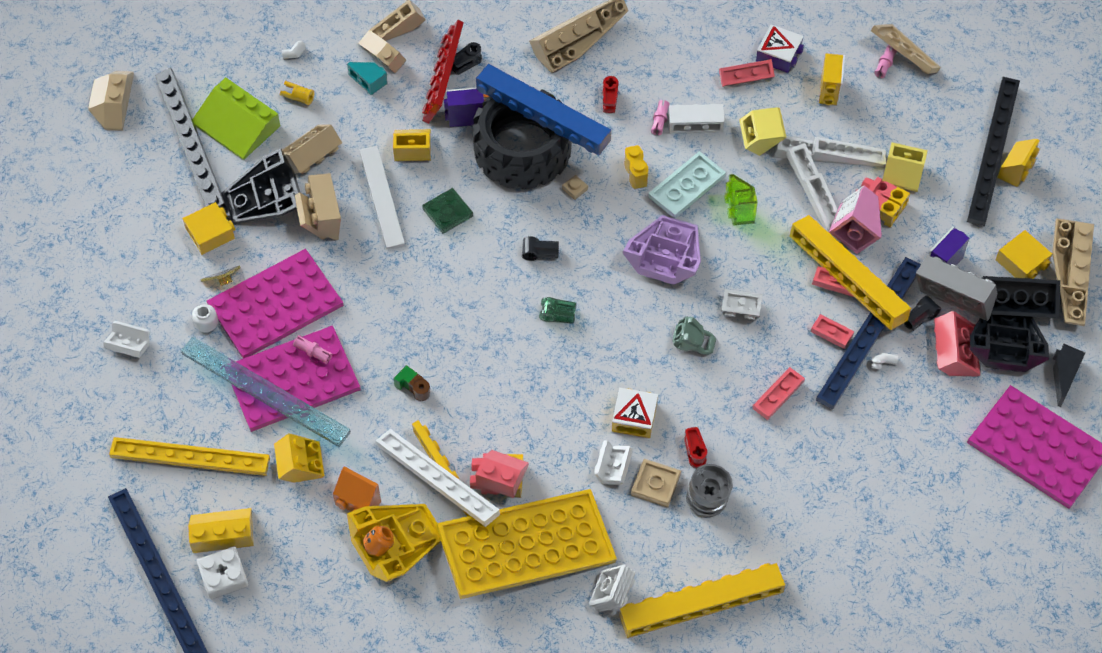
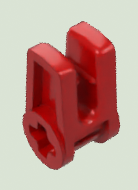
M607 76L603 79L604 113H615L619 81L615 76Z
M698 427L685 429L684 441L689 464L697 469L707 462V448Z

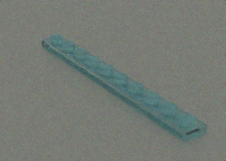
M194 337L181 350L182 355L337 447H340L351 433L350 429Z

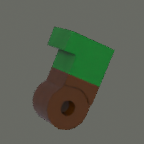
M406 365L394 377V386L399 390L405 387L413 393L416 400L426 401L430 397L429 382Z

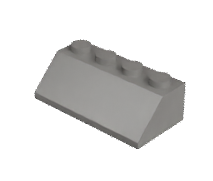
M927 255L916 272L920 292L988 321L997 296L994 282L989 279L979 278L973 272H965L954 264L944 263L938 257L933 258Z

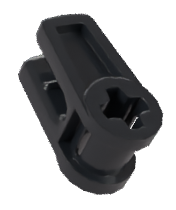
M471 42L455 54L452 70L456 74L460 75L482 62L480 44Z

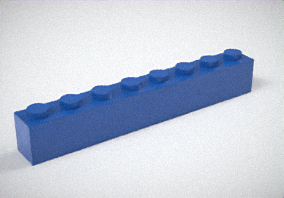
M489 63L476 77V89L480 93L486 94L496 102H501L511 110L517 111L526 118L538 122L542 127L549 128L557 135L569 139L573 144L582 146L590 153H595L599 156L611 141L612 130Z

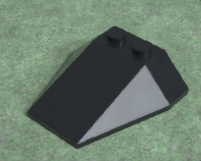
M279 148L262 157L222 192L227 206L225 207L227 220H231L233 224L283 216L297 209L295 195L300 193L294 170L283 150Z
M990 315L988 321L979 318L970 334L971 352L988 368L1027 372L1049 360V345L1033 317Z

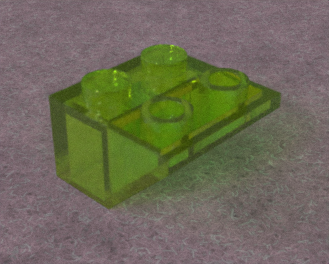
M729 174V181L726 182V192L724 193L725 203L729 204V208H727L728 219H732L733 226L754 224L758 205L755 187L736 175Z

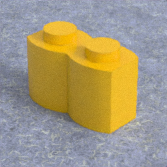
M639 145L625 148L624 166L629 174L630 185L634 189L647 187L648 165L643 160V150Z

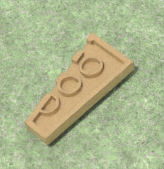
M893 24L874 25L871 29V32L920 67L924 73H938L941 67Z

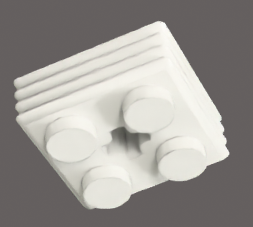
M235 546L197 559L209 599L248 586V581ZM224 570L225 574L221 575L220 571Z
M626 565L603 570L590 599L589 606L592 605V608L599 609V612L623 607L628 600L627 593L635 583V571H632Z

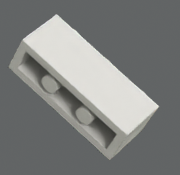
M723 104L669 105V134L723 132L725 122Z

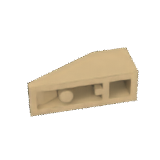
M407 0L372 27L370 31L384 41L413 31L426 19L420 8L412 1Z
M370 30L358 43L394 73L406 62V59L399 51Z

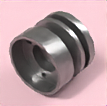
M705 464L698 467L693 472L686 493V500L690 509L704 517H713L720 514L725 509L733 488V481L729 472L716 464Z

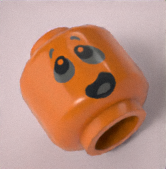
M386 526L373 527L363 539L366 552L374 556H383L394 544L392 531Z

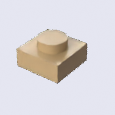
M574 175L562 185V189L576 200L588 190V185L577 175Z

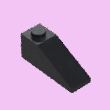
M1063 344L1061 350L1057 349L1052 358L1055 360L1053 374L1057 406L1062 407L1086 353L1067 344Z

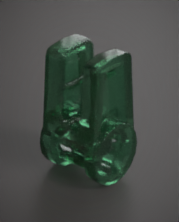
M552 297L541 299L542 310L539 312V318L542 321L574 323L577 303Z

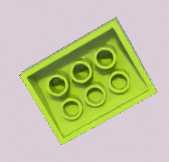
M226 77L212 89L193 118L195 127L242 160H245L281 126L279 115L276 111Z

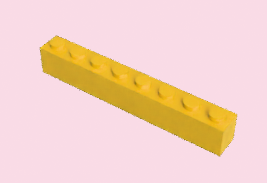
M807 215L792 224L789 237L825 268L831 276L886 327L893 330L908 321L911 307L816 220Z
M766 563L754 570L745 569L740 574L733 576L728 574L716 581L707 580L695 587L686 586L678 592L673 593L669 591L657 598L648 597L640 603L625 604L620 608L619 617L626 637L631 638L784 593L785 582L777 563Z

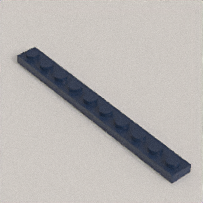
M905 257L887 286L903 299L917 277L916 272L921 264ZM871 312L816 398L817 402L831 409L835 408L882 333L885 325Z
M127 488L108 496L183 652L208 653Z

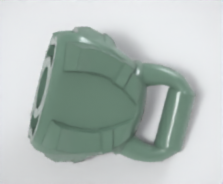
M686 316L679 320L676 325L672 342L680 350L697 351L701 354L709 355L714 351L716 338L711 332L704 330L703 325L694 317ZM704 336L709 337L706 350L701 347L704 342Z

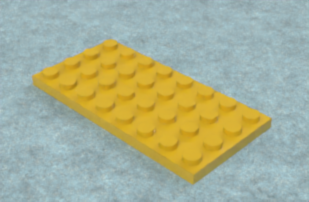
M591 489L499 509L500 515L486 527L471 516L440 522L436 526L460 599L613 564L617 561Z

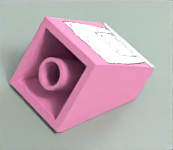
M865 185L840 203L829 233L856 254L866 249L882 236L878 196Z

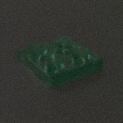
M454 188L447 190L422 205L424 212L442 234L473 217V211Z

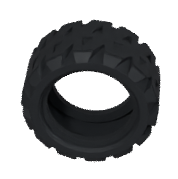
M543 89L540 90L542 93H544V94H546V95H548V96H550V97H552V98H554V99L556 100V98H555V96H554L553 94H551V93H549V92H547V91H545V90H543ZM490 96L483 101V108H478L473 118V146L477 165L479 168L483 167V173L492 181L498 180L501 186L512 189L515 187L532 189L536 188L538 184L545 185L553 181L557 174L560 175L571 157L572 142L569 139L557 135L547 127H542L538 122L526 118L517 111L511 110L503 103L496 102ZM516 124L537 126L550 136L549 140L541 147L524 152L509 150L495 140V137L503 129Z

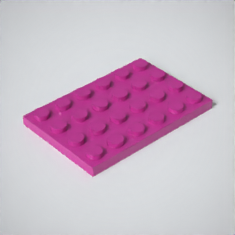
M306 248L206 301L208 305L215 308L218 322L242 358L252 356L344 306L343 301Z
M333 325L302 336L312 343L316 342L319 344V347L332 353V358L328 361V364L315 357H309L306 352L294 347V340L224 366L251 432L361 390Z
M1011 385L967 441L969 445L1068 509L1072 507L1102 466V443Z

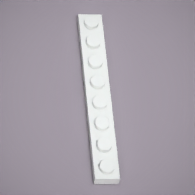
M388 430L376 440L378 447L486 527L500 515L497 507L393 430Z

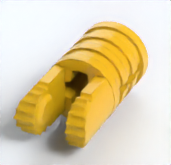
M285 80L284 85L288 88H293L292 93L281 91V96L306 105L312 103L315 95L314 90Z

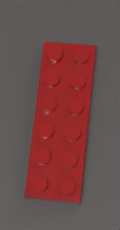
M457 20L454 25H450L447 34H444L441 40L443 46L437 54L439 61L436 62L433 69L435 75L430 80L429 85H431V89L428 90L426 95L428 101L422 109L424 114L422 121L428 124L443 103L464 24L460 20Z

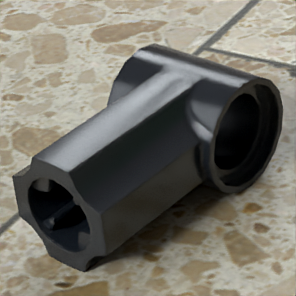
M533 236L525 237L522 244V258L527 261H535L538 257L558 258L559 241H539L538 238Z
M926 295L910 311L908 321L904 325L909 330L914 331L927 320H933L941 312L942 308Z

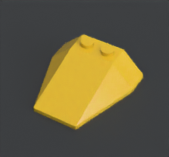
M426 504L365 506L347 513L352 544L370 574L386 582L405 575L441 542L436 527L437 522ZM375 526H386L393 533V546L380 557L368 554L363 544L365 535Z

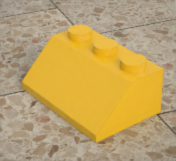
M251 508L190 516L188 524L189 544L193 553L225 550L233 546L236 548L254 546Z

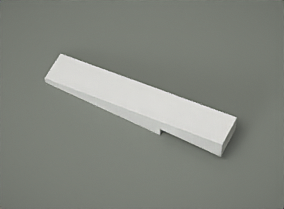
M786 136L787 138L774 146V157L787 158L786 152L789 148L805 143L813 161L885 167L886 165L885 149L815 137L814 141Z
M805 143L789 148L786 156L823 228L829 232L838 209L823 175L818 173Z
M378 146L359 149L386 249L405 246Z

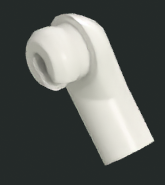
M297 41L291 50H282L283 59L300 57L306 48L305 43Z
M881 353L872 358L871 367L880 370L882 363L897 365L898 355Z

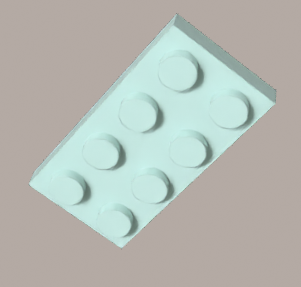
M699 151L650 191L648 198L675 219L726 177V172Z

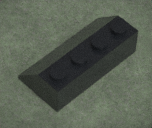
M995 276L981 277L984 280H991L996 285L997 296L991 315L1059 319L1061 280Z

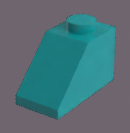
M375 62L347 63L348 75L370 95H373L388 84L386 70L383 67H379Z

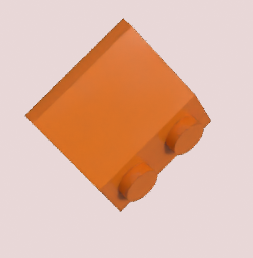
M345 466L342 468L333 492L335 505L342 510L347 509L351 512L365 506H379L381 503L379 485Z

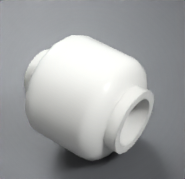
M201 304L193 310L192 320L198 331L203 333L210 332L217 327L218 316L215 308L211 305Z

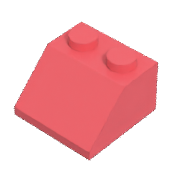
M491 450L483 457L476 472V485L514 498L529 463Z

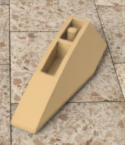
M609 0L529 40L536 58L552 73L580 58L629 10L624 0Z
M1056 218L1052 253L1057 280H1061L1060 299L1064 322L1085 326L1094 224Z

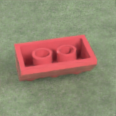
M955 311L935 318L934 332L936 334L935 347L937 350L938 369L949 376H980L979 359L970 350V334L975 324Z

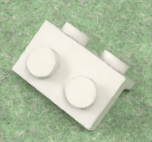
M725 289L721 312H724L725 316L736 317L738 314L744 315V319L755 320V317H760L763 294Z
M114 321L112 323V333L104 341V348L140 358L149 347L150 331Z
M604 441L599 451L598 463L594 469L598 480L602 484L624 485L633 449L630 446H612L609 441Z

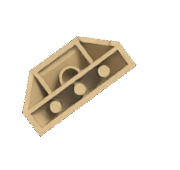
M114 71L95 79L93 82L88 110L105 130L123 131L133 82V71Z

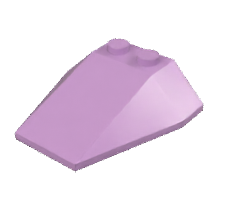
M662 215L628 241L623 250V255L638 274L665 283H679L695 276L701 263L698 225Z

